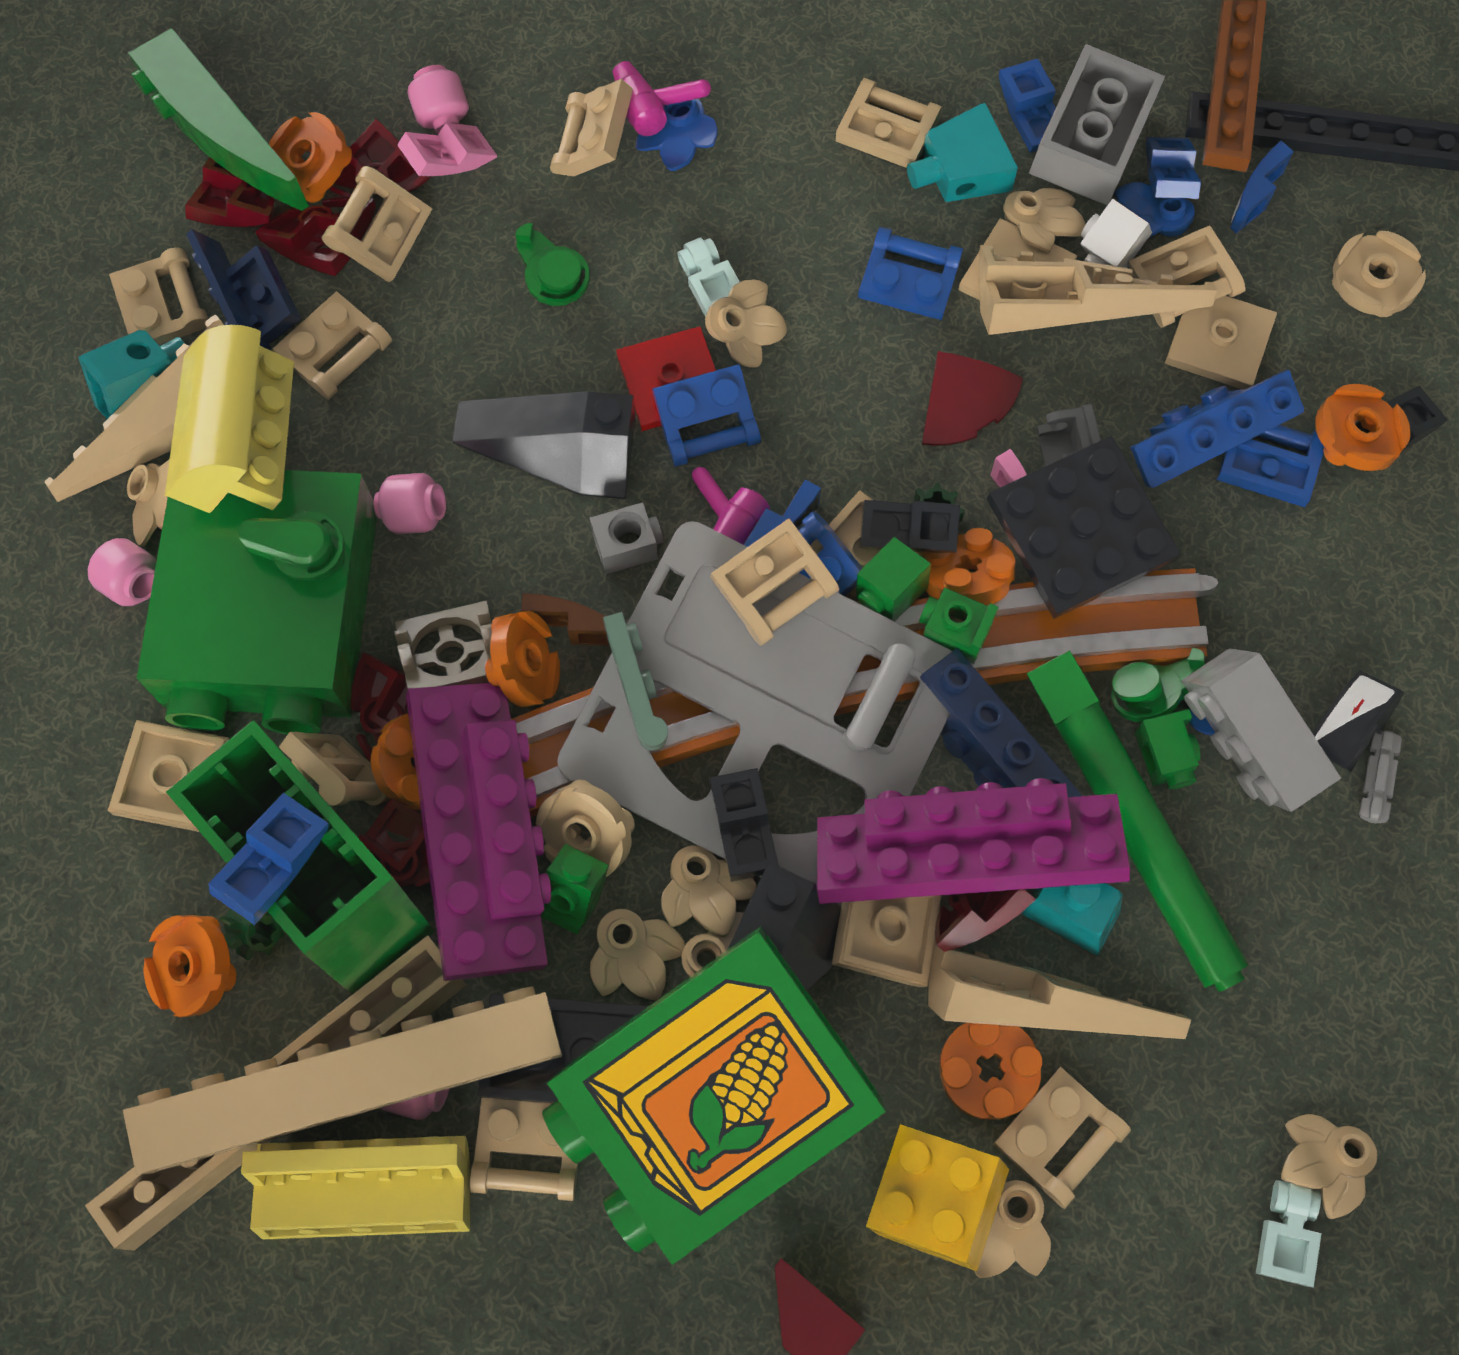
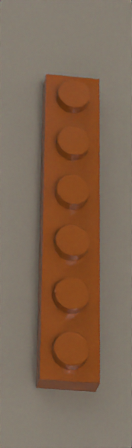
M1222 0L1202 165L1242 172L1247 171L1252 152L1267 0Z

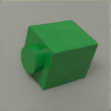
M894 537L857 573L856 598L859 604L895 622L928 589L931 563Z

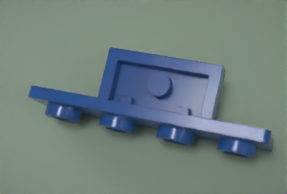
M1284 370L1248 389L1228 391L1226 386L1215 388L1200 396L1202 403L1190 409L1188 405H1183L1162 415L1164 422L1149 429L1152 436L1131 446L1130 449L1146 487L1154 488L1302 414L1304 406L1290 370Z

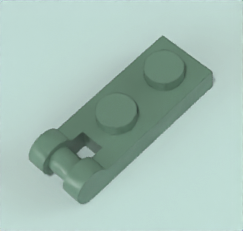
M622 612L603 617L605 631L638 740L646 750L658 751L667 742L668 726L664 720L653 715L649 699L656 698L657 693L650 670L640 671L635 653L643 651L636 624L634 622L626 625Z

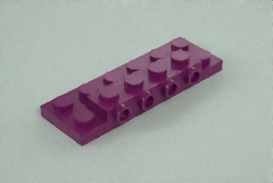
M490 683L408 688L406 699L443 981L543 970L548 965L540 915L544 911V904H549L551 901V884L547 873L539 874L536 856L543 854L544 840L541 827L531 826L529 809L536 806V787L533 779H524L522 762H528L529 759L527 734L517 733L516 721L510 718L508 698L504 695L500 686L494 687Z
M1044 778L1034 779L1026 787L1003 788L1000 784L988 782L978 786L975 791L953 792L947 787L938 786L931 788L926 795L903 796L900 792L889 790L880 793L876 799H865V814L817 817V893L819 904L1130 881V865L1118 795L1068 797L1066 783L1054 784L1052 781Z

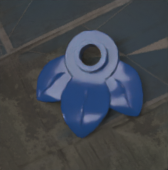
M699 99L664 106L667 116L665 126L660 132L652 136L638 134L636 149L640 151L660 150V156L666 168L670 171H676L690 163L697 147H713L718 136L717 124L713 118L705 114L704 107Z
M1142 182L1125 184L1114 192L1118 203L1149 223L1152 231L1149 237L1157 233L1170 237L1181 235L1188 230L1195 217L1194 205L1188 199L1155 197L1151 185L1149 186Z

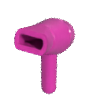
M629 61L619 63L612 70L615 81L622 79L633 88L626 118L635 131L642 136H652L663 129L667 121L663 106L703 98L711 92L710 83L704 79L653 90Z
M697 467L693 470L692 480L718 516L713 530L744 545L765 509L770 510L768 502L758 492L748 488H740L728 500L706 468Z

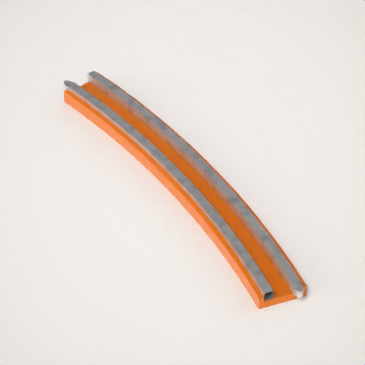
M1195 568L1155 570L1053 619L1033 582L1012 584L1005 598L994 603V605L999 607L994 622L975 663H971V665L988 685L1026 680L1028 679L1027 673L1069 650L1083 673L1121 669L1125 665L1135 662L1167 666L1188 658L1193 647L1200 649L1206 659V647L1209 644L1206 626H1200L1196 598L1212 593L1218 585V581L1212 576L1199 575V573H1196ZM929 598L916 600L895 622L923 636L926 625L920 623L919 619ZM949 615V618L956 623L963 622L962 620ZM871 655L863 657L834 716L858 710L882 662L881 660ZM908 674L894 702L912 699L918 688L919 681ZM654 682L657 697L649 699L653 715L664 720L668 726V738L664 747L658 751H650L659 768L735 743L740 733V728L736 722ZM593 688L511 719L516 721L517 733H526L529 742L528 762H522L524 779H533L536 787V806L529 809L530 818L537 815L540 806L558 789L568 786L573 782L562 775L557 759ZM601 700L587 727H592L603 733L615 708Z

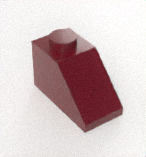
M781 1258L774 1267L782 1347L790 1355H847L865 1329Z

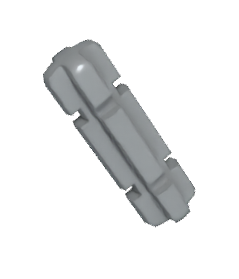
M1385 730L1381 734L1375 732L1371 740L1370 752H1374V756L1370 755L1368 757L1363 794H1367V798L1363 797L1361 799L1359 810L1360 818L1370 823H1386L1390 817L1392 804L1387 802V798H1393L1399 763L1398 760L1394 759V756H1400L1402 745L1401 736L1392 731Z

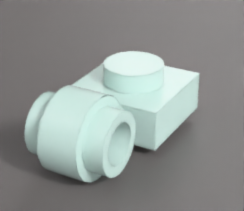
M699 237L684 244V249L678 251L677 254L683 270L689 276V287L706 317L711 304L718 299L728 297L732 287L740 281L728 260L720 263V257L714 242L710 238L703 240Z
M1275 1181L1270 1210L1280 1213L1279 1217L1283 1219V1223L1270 1220L1264 1221L1256 1274L1306 1287H1314L1322 1233L1303 1229L1305 1221L1314 1222L1317 1219L1321 1203V1193L1319 1190L1301 1187L1286 1181Z

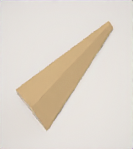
M980 245L979 250L980 313L988 335L1211 307L1214 304L1217 289L1212 282L1205 281L1204 285H1174V276L1161 274L1158 282L1133 278V269L1067 258H1064L1063 262H1035L1034 253L1021 251L1018 259L994 255L993 246Z
M214 315L205 322L207 327L205 331L223 326L224 324L217 315ZM195 340L189 346L184 343L175 352L177 358L158 377L152 375L102 424L104 431L87 448L81 445L73 453L74 461L55 479L49 477L44 482L57 502L171 451L183 357Z
M936 941L934 942L928 981V1006L944 1021L1186 1039L1191 1019L1185 1015L1142 1006V1002L1130 998L1127 1001L1103 996L1095 987L1024 965L1019 966L991 959L988 954L975 951L974 954L956 949L943 952L936 945Z

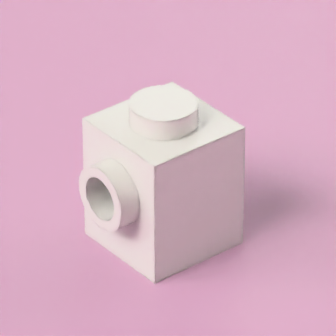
M1112 199L1100 216L1094 214L1082 230L1081 236L1084 239L1080 244L1088 254L1085 262L1127 268L1129 260L1136 256L1152 234L1148 222Z

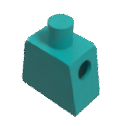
M986 103L980 104L929 130L925 135L922 154L924 159L907 164V175L911 186L917 189L936 183L945 202L1013 190L1018 169Z
M138 330L79 356L78 359L95 407L108 419L152 375L158 377L177 358L175 352L184 344L183 340L176 337L159 346L146 331Z
M1107 883L1030 889L1036 900L1021 914L1098 957L1120 915L1123 894Z

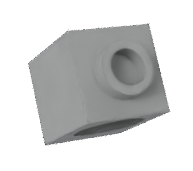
M643 502L590 517L592 534L605 575L658 559L657 544L663 543L662 532L657 517L648 518ZM626 533H634L639 536L637 541L630 544L618 541V538Z

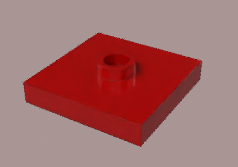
M701 326L616 349V356L629 395H633L635 413L641 431L662 426L652 388L716 371Z

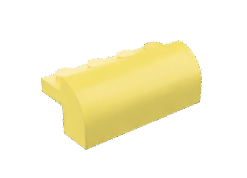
M243 325L214 327L202 333L185 353L165 496L208 513L214 510L227 493L273 510L282 501L294 361L260 346V330Z
M466 1136L257 1144V1151L243 1152L241 1174L254 1186L250 1229L262 1240L470 1231V1155Z

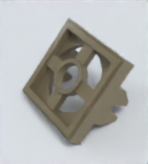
M487 600L395 622L397 631L394 632L407 688L489 683L486 677L485 664L491 658L492 620ZM458 625L471 627L483 639L464 642L462 639L454 637L453 627ZM434 631L439 632L440 641L433 647L432 651L414 655L416 647L425 635ZM458 647L464 651L462 657L453 663H444L438 660L440 652L446 648ZM482 655L478 662L462 672V668L468 664L470 657ZM435 666L440 671L447 672V676L429 674L422 669Z

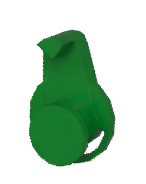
M533 223L524 224L517 229L515 233L517 251L526 266L525 283L530 294L540 303L550 306H564L577 301L586 292L590 283L589 266L584 257L574 249L555 246L544 235L534 230ZM583 269L585 270V279L582 286L578 289L581 270Z
M316 511L300 512L287 519H247L239 527V538L249 554L252 553L274 560L276 566L286 576L299 581L325 579L333 576L340 570L344 562L345 539L341 529L332 518ZM327 522L331 527H333L336 530L339 540L335 538L333 535L329 534L328 530L322 524Z
M1193 647L1188 658L1167 666L1135 662L1119 669L1112 679L1111 700L1115 711L1124 719L1135 722L1167 715L1174 711L1184 699V696L1189 693L1181 680L1207 664L1203 652ZM1118 697L1125 701L1128 711L1118 704Z

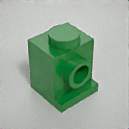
M944 587L939 599L932 596L929 597L919 622L926 625L924 637L951 651L958 648L965 658L974 664L991 629L999 607L991 603L989 606H986ZM949 615L957 619H960L963 622L956 623L949 618Z
M1189 709L1143 720L1134 733L1152 786L1167 783L1168 789L1174 790L1189 786L1197 781L1194 771L1199 766L1198 761H1200L1201 755L1196 737L1192 733L1188 734L1186 729L1187 724L1192 719Z
M565 844L547 869L546 873L551 884V901L549 904H544V911L540 916L578 935L601 898L609 865Z

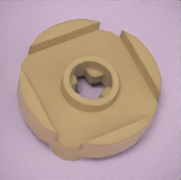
M1378 231L1376 236L1367 235L1362 237L1364 233L1355 235L1344 244L1334 262L1332 279L1334 289L1339 292L1345 302L1363 313L1388 317L1406 309L1415 300L1426 279L1425 270L1422 273V267L1418 262L1421 258L1418 249L1406 238L1389 231ZM1378 267L1383 268L1386 271L1384 274L1386 279L1374 277L1369 269L1375 271Z
M579 779L568 786L558 789L542 803L536 817V826L541 827L543 837L547 843L544 845L543 851L551 863L562 847L567 844L608 864L607 877L628 857L632 844L631 832L635 827L632 814L628 810L621 808L618 802L607 792L591 785L586 780ZM576 823L584 825L590 831L591 836L587 840L579 835L581 828Z

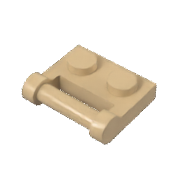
M863 78L836 130L835 141L907 168V164L920 159L924 148L925 135L929 130L936 127L943 107L932 102L927 106L876 87L877 82ZM869 103H872V104H874V105L880 106V107L885 108V109H888V110H890V111L899 113V114L904 115V116H907V117H909V118L915 119V120H917V121H920V123L915 122V121L910 120V119H907V118H905V117L899 116V115H897V114L888 112V111H886V110L880 109V108H878V107L872 106V105H870Z
M619 79L603 87H598L587 94L581 92L569 94L566 104L568 117L559 151L553 155L550 170L552 173L574 177L616 160L633 88L624 80Z
M363 166L355 179L357 183L356 188L336 223L327 227L322 236V241L329 248L345 253L385 281L390 282L398 273L432 208L377 170ZM372 194H378L384 201L360 241L350 233Z
M1210 225L1129 260V269H1133V278L1158 282L1161 274L1174 276V285H1189L1218 272L1221 278L1212 282L1217 289L1215 300L1227 294L1230 297H1234L1246 290L1240 271ZM1193 309L1153 315L1158 325L1162 328L1174 323L1175 317Z
M177 247L169 248L159 258L109 274L128 334L138 330L146 331L159 345L176 337L180 338L207 329L205 322L208 320L206 311L199 306L187 270L190 262L184 249ZM167 274L171 275L183 311L181 317L172 320L158 278Z
M336 291L272 349L281 356L294 361L293 371L323 397L330 400L338 392L337 386L377 349L383 351L390 345L392 338L381 325L372 322ZM359 332L365 336L325 373L318 371Z
M789 518L710 575L717 588L743 621L750 635L760 646L774 638L772 632L822 596L828 599L839 591L836 580ZM804 569L810 576L811 581L761 617L753 605Z
M289 732L279 746L292 759L291 763L306 779L314 780L320 785L319 794L331 806H341L349 801H365L369 805H383L390 800L378 787L372 773L371 763L340 735Z
M1060 1067L997 1138L993 1145L1060 1207L1065 1209L1075 1198L1074 1189L1115 1141L1121 1143L1131 1132V1129L1123 1119L1108 1110ZM1089 1116L1100 1127L1057 1177L1053 1176L1044 1167Z
M481 1098L475 1156L470 1177L471 1193L487 1194L488 1189L558 1194V1200L574 1201L578 1164L574 1163L557 1144L542 1115V1111L552 1103ZM492 1152L562 1158L560 1173L492 1168Z

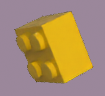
M900 1124L866 1227L879 1236L978 1271L1009 1168L999 1157Z

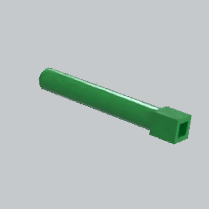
M1069 650L1027 673L1029 682L1054 726L1059 731L1094 795H1118L1127 853L1203 987L1206 988L1214 984L1217 991L1221 992L1243 981L1245 977L1241 970L1249 966L1246 958L1102 710L1097 696L1071 651Z

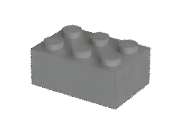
M1085 44L1041 139L1029 174L1108 206L1165 76Z
M1229 648L1181 680L1189 692L1184 696L1187 705L1200 720L1203 718L1207 719L1215 732L1210 736L1214 746L1226 760L1233 759L1241 771L1236 776L1237 780L1251 799L1255 800L1259 797L1268 806L1274 805L1292 812L1341 779L1260 653Z

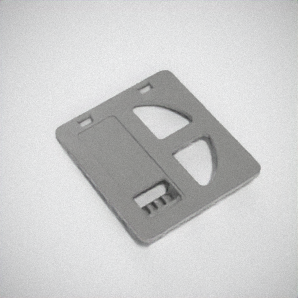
M691 521L682 524L676 530L627 624L635 622L642 643L643 651L635 653L640 671L649 669L653 682H657L738 724L740 733L718 776L758 768L759 771L770 748L774 745H780L859 785L865 793V799H876L880 793L889 790L900 792L903 796H910L950 715L947 709L921 680L920 676L953 651L837 592L828 599L822 596L772 632L774 638L760 646L750 635L743 621L710 578L713 571L742 552L747 546L702 523ZM670 569L684 578L672 601L657 595ZM798 573L753 606L762 617L808 584L811 579ZM611 653L559 752L557 763L560 772L564 777L573 782L579 779L588 781L591 785L607 792L621 807L726 860L712 791L710 790L709 794L702 800H690L668 780L656 764L650 751L641 746L615 660ZM871 655L882 662L852 722L845 729L834 722V715L863 657ZM909 674L919 681L918 688L887 748L881 747L874 742ZM601 700L615 708L603 733L592 727H587ZM865 802L855 814H865ZM817 831L802 834H772L779 867L817 885Z

